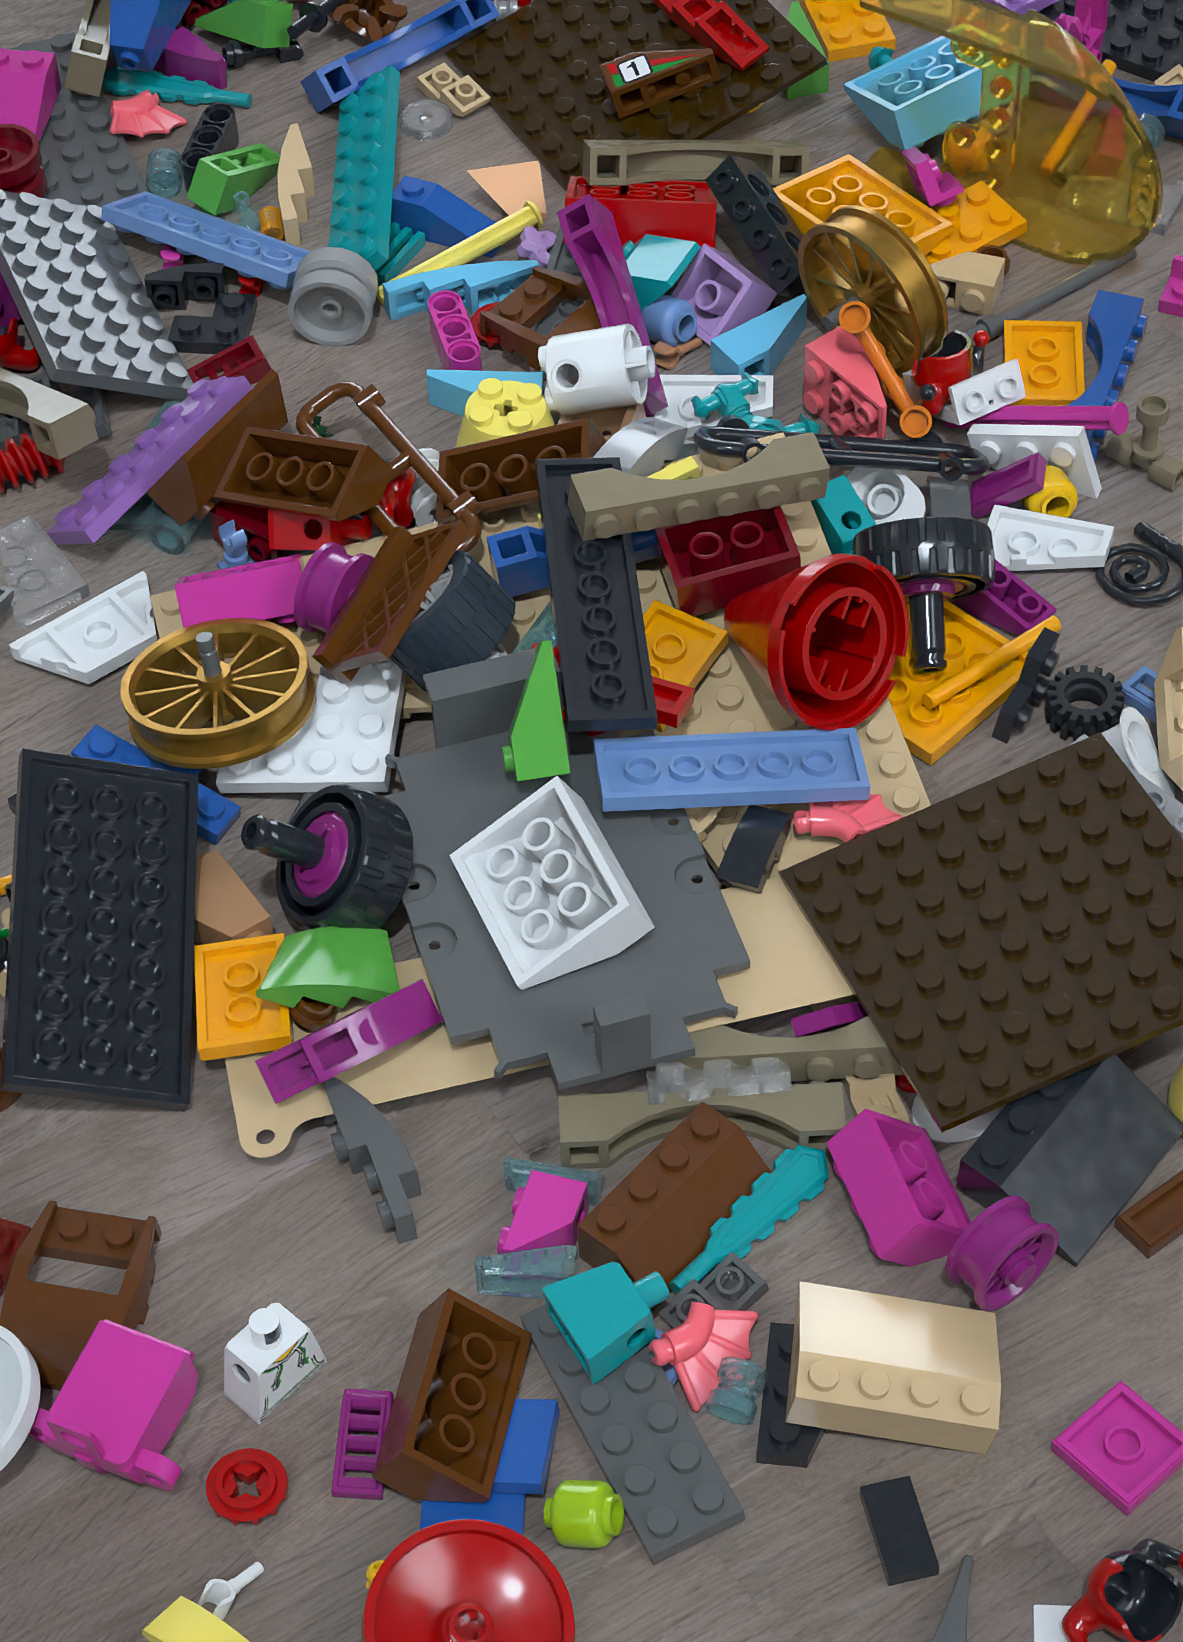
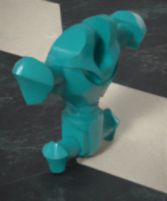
M747 372L742 373V380L736 383L725 382L718 384L711 392V395L700 399L697 395L691 399L694 415L699 418L706 419L708 413L718 410L722 418L727 415L741 417L750 429L800 433L813 432L814 434H820L821 426L818 423L810 420L802 413H800L797 423L783 426L780 420L757 416L750 412V403L744 396L759 393V380L753 378Z

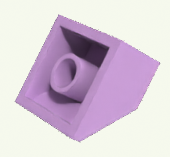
M703 244L671 296L684 299L693 306L697 318L695 334L711 346V339L764 314L777 295V292L730 255Z

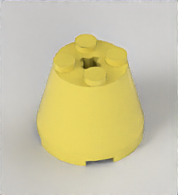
M496 378L482 380L478 385V389L467 400L455 448L555 425L545 399L542 396L540 386L535 383L500 381Z

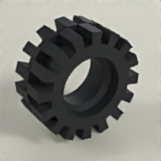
M1080 665V672H1076L1072 666L1066 668V675L1061 671L1055 674L1054 680H1050L1048 684L1045 704L1046 724L1050 723V730L1054 734L1060 731V739L1067 741L1069 736L1074 737L1075 741L1083 734L1090 737L1099 732L1103 733L1119 724L1124 707L1125 692L1122 691L1120 681L1114 682L1115 676L1109 672L1102 676L1103 669L1095 667L1094 672H1088V665ZM1075 701H1089L1096 704L1099 707L1094 709H1081L1071 705L1070 703Z

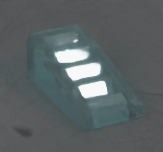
M576 1245L554 1246L476 1257L475 1261L477 1293L544 1299L542 1288L577 1275L579 1272L578 1247Z

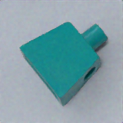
M845 475L828 481L825 498L811 501L832 555L853 554V539L855 535L863 529L876 525Z
M618 1262L607 1263L542 1288L549 1317L592 1384L602 1380L653 1340L656 1331L650 1308L670 1298L668 1287L657 1271L632 1283Z

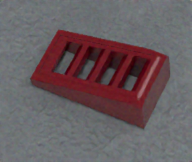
M251 335L187 369V372L193 383L207 376L211 380L218 379L217 373L224 371L225 373L221 376H226L227 378L244 376L252 385L258 383L272 369L254 336Z

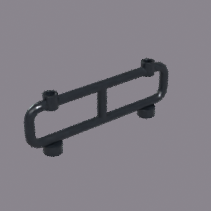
M727 415L718 422L716 427L708 426L697 429L693 434V440L705 453L719 457L742 459L746 463L768 446V444H761L757 439L779 433H784L785 437L806 433L750 429L741 417ZM929 430L922 437H911L910 440L814 434L829 465L938 472L949 481L959 479L962 474H982L990 467L988 458L977 449L959 444L943 443L942 439L932 430ZM757 447V452L754 456L746 457L747 451L750 448ZM954 461L953 467L945 471L946 464Z

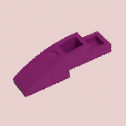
M185 27L175 30L153 69L168 77L176 75L185 77L188 81H206L208 85H212L217 89L227 88L225 75L227 65L223 56L218 52H214L199 36L193 35Z
M996 559L995 582L990 589L977 595L950 601L988 624L1019 635L1054 615L1057 610Z
M420 979L255 1060V1064L274 1103L277 1104L394 1047L443 1020L423 979Z

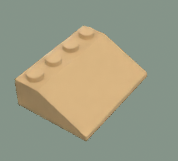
M799 1282L785 1422L986 1455L999 1430L1001 1374L995 1313Z

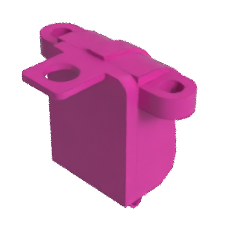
M100 1320L50 1410L47 1411L38 1407L28 1436L44 1443L46 1447L75 1458L79 1464L100 1473L107 1474L111 1472L136 1483H146L162 1490L172 1491L182 1473V1469L175 1462L161 1455V1452L186 1413L197 1389L198 1373L192 1363L194 1352L110 1320Z

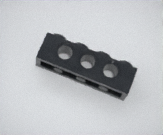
M729 155L705 179L706 183L777 294L790 298H796L802 294L806 295L798 266V250L803 234L757 163L752 160Z

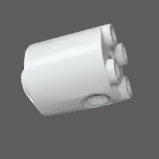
M630 324L552 336L548 340L547 346L539 347L538 350L539 364L541 369L547 373L549 385L545 389L547 407L550 411L558 410L564 416L642 404L646 399L648 378L655 376V359L652 349L648 345L642 346L636 329Z

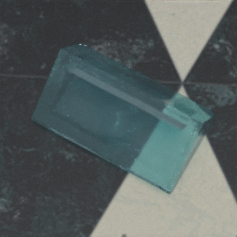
M509 1157L504 1158L503 1165L507 1191L516 1192L519 1186L525 1187L531 1170L586 1182L588 1205L597 1206L600 1202L605 1184V1176L600 1173Z

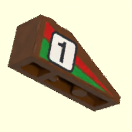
M711 48L632 52L599 65L606 90L619 119L721 79Z

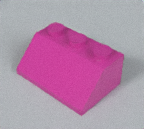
M302 553L179 577L174 587L183 628L205 621L225 618L264 620L278 617L279 623L295 621L294 598L300 576L304 570Z
M865 1108L826 1144L834 1159V1170L844 1181L852 1198L850 1202L851 1207L861 1218L869 1235L868 1243L870 1248L882 1260H888L909 1267L949 1255L956 1240L971 1221L927 1130Z

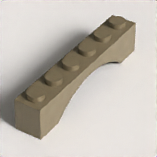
M86 0L80 27L75 35L64 85L65 89L73 90L79 95L100 96L111 52L110 0Z
M584 140L583 178L589 185H630L662 180H705L729 155L755 161L770 185H782L809 172L810 148L801 140Z
M0 367V413L21 418L29 423L38 451L60 460L99 440L95 429L96 416L88 403Z
M811 432L773 439L762 452L748 462L727 472L704 478L685 480L653 479L632 475L614 468L570 475L568 506L582 541L609 538L621 534L648 531L654 528L682 523L687 524L704 519L731 516L737 513L770 509L776 506L825 498L830 466L814 433Z
M868 1016L839 1029L800 1037H767L741 1032L724 1025L689 1032L695 1047L694 1056L655 1065L659 1089H686L689 1087L734 1086L755 1083L779 1084L782 1082L808 1080L827 1081L829 1079H843L845 1076L870 1079L880 1074L893 1073L894 1075H905Z
M814 1081L808 1084L779 1085L768 1083L762 1086L749 1087L718 1086L715 1088L687 1090L672 1088L666 1091L645 1092L626 1090L620 1093L603 1094L580 1092L573 1095L558 1096L562 1170L610 1167L630 1152L648 1143L666 1138L701 1102H704L738 1125L748 1137L757 1138L778 1146L783 1150H794L798 1145L825 1150L826 1157H832L826 1143L847 1125L842 1082L827 1083L824 1081Z

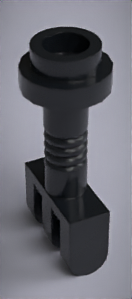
M291 37L289 47L260 48L251 44L240 46L239 41L236 39L229 40L228 44L222 45V56L226 65H232L233 68L242 67L243 59L276 54L280 63L300 60L304 55L297 39Z

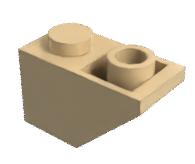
M967 251L930 264L941 286L947 308L982 315L993 313L1003 288L1005 258Z

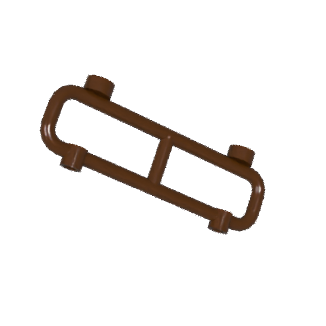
M337 382L316 395L300 409L296 417L297 434L321 437L312 426L313 419L340 398H352L361 412L375 424L400 453L399 456L388 463L394 469L388 483L412 466L449 508L454 517L469 527L456 551L470 552L477 545L482 534V524L476 514L482 508L468 490L459 495L385 413L381 406L386 401L373 384L364 389L356 382ZM380 504L364 511L386 537H388L393 528L398 527L396 522Z

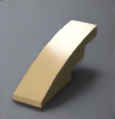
M298 123L290 125L281 149L278 166V201L285 242L301 247L298 223L308 222L306 198L315 196L312 166Z

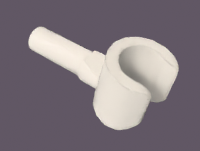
M255 1562L233 1579L228 1581L222 1579L210 1580L206 1584L197 1604L200 1606L207 1602L216 1604L217 1607L213 1614L223 1620L233 1603L235 1595L264 1572L261 1563Z

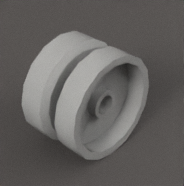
M324 247L309 252L298 264L287 306L289 320L296 331L308 340L325 346H344L359 340L366 334L371 323L373 305L378 291L376 272L367 260L359 254L344 248Z

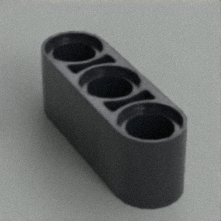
M216 103L206 107L180 159L187 193L200 158L237 148L239 135L235 110L231 105Z

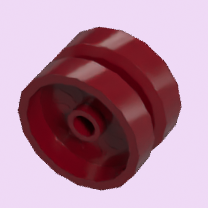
M0 124V189L19 194L27 192L36 197L43 198L47 189V180L41 162L42 155L36 135L28 128L20 125Z

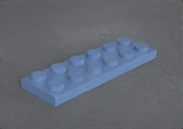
M146 191L102 206L101 220L115 225V229L118 231L141 234L145 236L148 242L168 244L176 247L178 253L198 255L206 258L207 263H224V266L238 270L237 273L247 278L263 279L276 289L286 290L293 286L295 272L300 260L311 252Z
M838 728L835 731L813 729L593 739V757L602 812L869 800L871 786L856 728Z

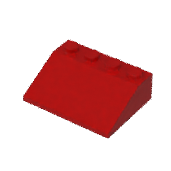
M583 176L570 177L565 195V207L590 194L612 212L622 246L629 240L635 244L644 235L649 234L694 241L700 247L706 244L715 248L717 198L706 181L662 180L630 185H589Z

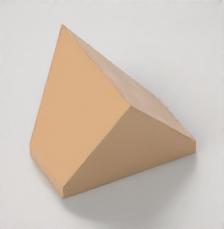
M539 161L466 170L508 216L524 208L525 202L532 201L540 211L542 219L547 218Z

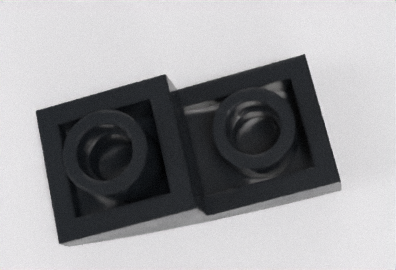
M224 263L176 266L146 274L144 279L147 297L152 300L156 309L186 310L189 300L216 302L219 292L228 293Z
M749 805L738 823L716 875L719 883L761 894L774 857L780 858L793 820L792 814L757 805Z

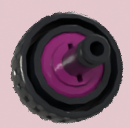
M921 517L885 522L861 530L853 539V555L866 557L871 562L888 569L898 582L906 604L910 606L912 653L915 657L913 669L919 673H934L945 670L947 661L944 660L946 638L943 602L977 595L990 589L994 584L995 552L990 527L981 521L968 518Z
M346 784L327 786L314 793L302 804L289 824L274 819H267L263 815L256 814L248 818L241 832V840L246 849L251 851L257 850L263 855L277 859L276 890L281 907L295 924L309 930L328 926L378 929L396 909L410 877L413 862V835L404 812L396 803L387 798Z

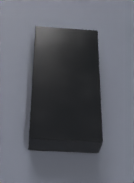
M910 1475L860 1486V1499L888 1586L939 1575L940 1566Z

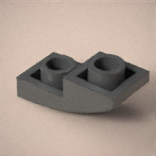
M928 476L926 479V516L972 519L968 480L957 479L949 481L942 477Z
M732 1251L700 1284L693 1278L659 1312V1315L672 1328L683 1324L687 1318L691 1302L708 1304L713 1306L714 1310L746 1311L769 1290V1287L758 1274Z

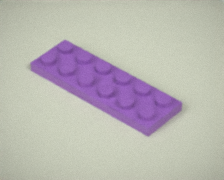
M221 376L214 380L203 378L195 382L187 390L189 396L181 404L177 403L169 407L161 415L163 421L155 429L151 428L143 432L135 440L137 446L129 454H123L116 458L108 467L110 472L102 480L98 479L90 483L82 491L83 498L75 506H68L58 513L54 519L56 524L46 533L56 545L95 543L184 453L253 387L244 376L230 378Z

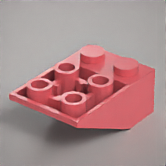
M839 326L806 344L803 366V405H805L807 410L812 414H816L827 423L837 435L885 439L887 404L874 366L858 339Z

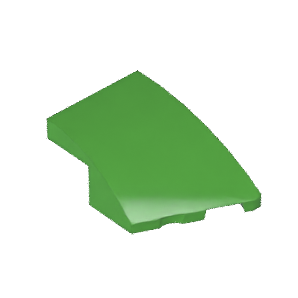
M328 926L288 935L280 944L276 957L271 962L263 982L256 991V996L294 1008L303 996L344 1008L352 996L375 1002L399 990L388 933L382 929Z

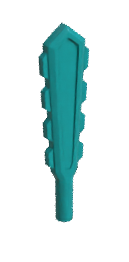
M116 66L105 72L103 80L105 90L114 95H137L145 90H151L150 94L153 95L156 92L162 101L174 102L180 100L184 101L185 104L192 105L198 103H226L244 108H250L252 105L251 94L217 89L212 85H208L206 81H188L185 77L176 75L168 77L156 71H130Z
M798 1145L794 1150L786 1149L773 1162L774 1171L772 1173L764 1172L751 1185L752 1194L750 1196L741 1195L730 1207L731 1216L729 1218L720 1217L709 1229L710 1238L705 1244L704 1251L669 1283L673 1293L677 1295L693 1278L697 1282L701 1281L732 1251L742 1259L751 1251V1242L753 1240L759 1242L765 1240L775 1231L774 1223L776 1221L786 1222L799 1211V1202L801 1200L810 1202L824 1190V1181L829 1177L825 1150Z

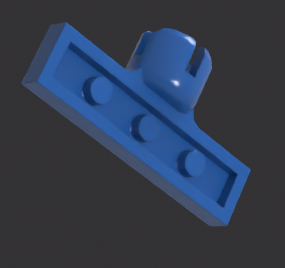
M97 724L71 751V756L198 775L202 770L175 767L156 761L136 746ZM198 782L197 835L217 845L240 817L241 806Z

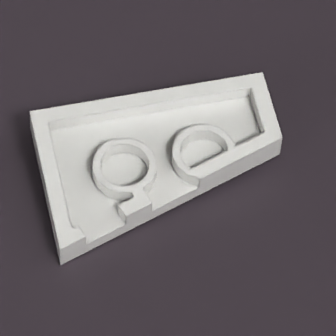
M660 375L668 407L655 413L654 418L688 428L685 439L693 437L694 432L701 427H716L722 419L718 410L708 413L706 419L696 417L691 399L696 395L703 399L711 395V392L720 383H736L742 380L741 375ZM750 375L759 380V393L744 396L750 403V412L765 418L772 417L773 375Z
M972 424L967 433L971 447L977 449L988 458L990 463L989 469L997 471L1039 452L1047 461L1046 465H1053L1065 472L1076 487L1077 494L1097 499L1102 489L1084 426Z
M994 505L987 524L992 531L995 559L1009 571L1104 567L1114 539V526Z

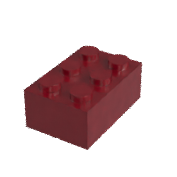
M781 506L737 513L731 516L704 519L687 524L682 523L654 528L657 558L676 609L691 616L726 608L734 597L801 568L800 553Z

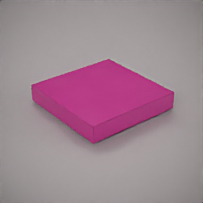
M1120 1380L1052 1441L1051 1451L1123 1514L1129 1516L1183 1466V1432Z

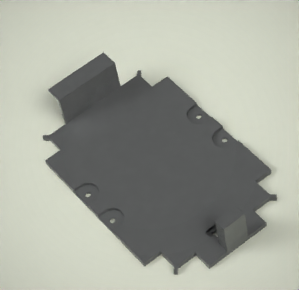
M534 648L424 674L423 680L432 705L436 749L400 758L387 754L385 763L387 766L397 770L404 791L382 797L396 803L401 808L411 827L413 835V862L410 877L401 899L450 1044L490 1035L499 1061L494 1069V1077L499 1080L506 1070L548 1059L558 1090L560 1091L694 1056L695 1047L686 1023L721 1014L735 1019L738 1015V1007L725 1001L716 977L750 968V959L722 892L716 885L705 859L703 847L696 831L692 828L685 809L602 812L593 757V739L617 738L614 730L605 731L603 734L593 737L587 736V731H582L580 734L567 732L566 722L563 719L570 774L557 776L584 800L655 928L615 956L524 990L517 987L449 855L556 777L550 776L516 781L514 780L513 772L505 773L501 747L509 745L508 732L536 650ZM553 653L562 711L563 707L560 668ZM652 730L627 737L655 736ZM671 820H676L678 824L675 826H671L668 824V822ZM694 878H701L703 881L697 884L692 880ZM414 884L419 885L417 890H411L409 887ZM432 944L440 945V948L437 950H432L429 947Z

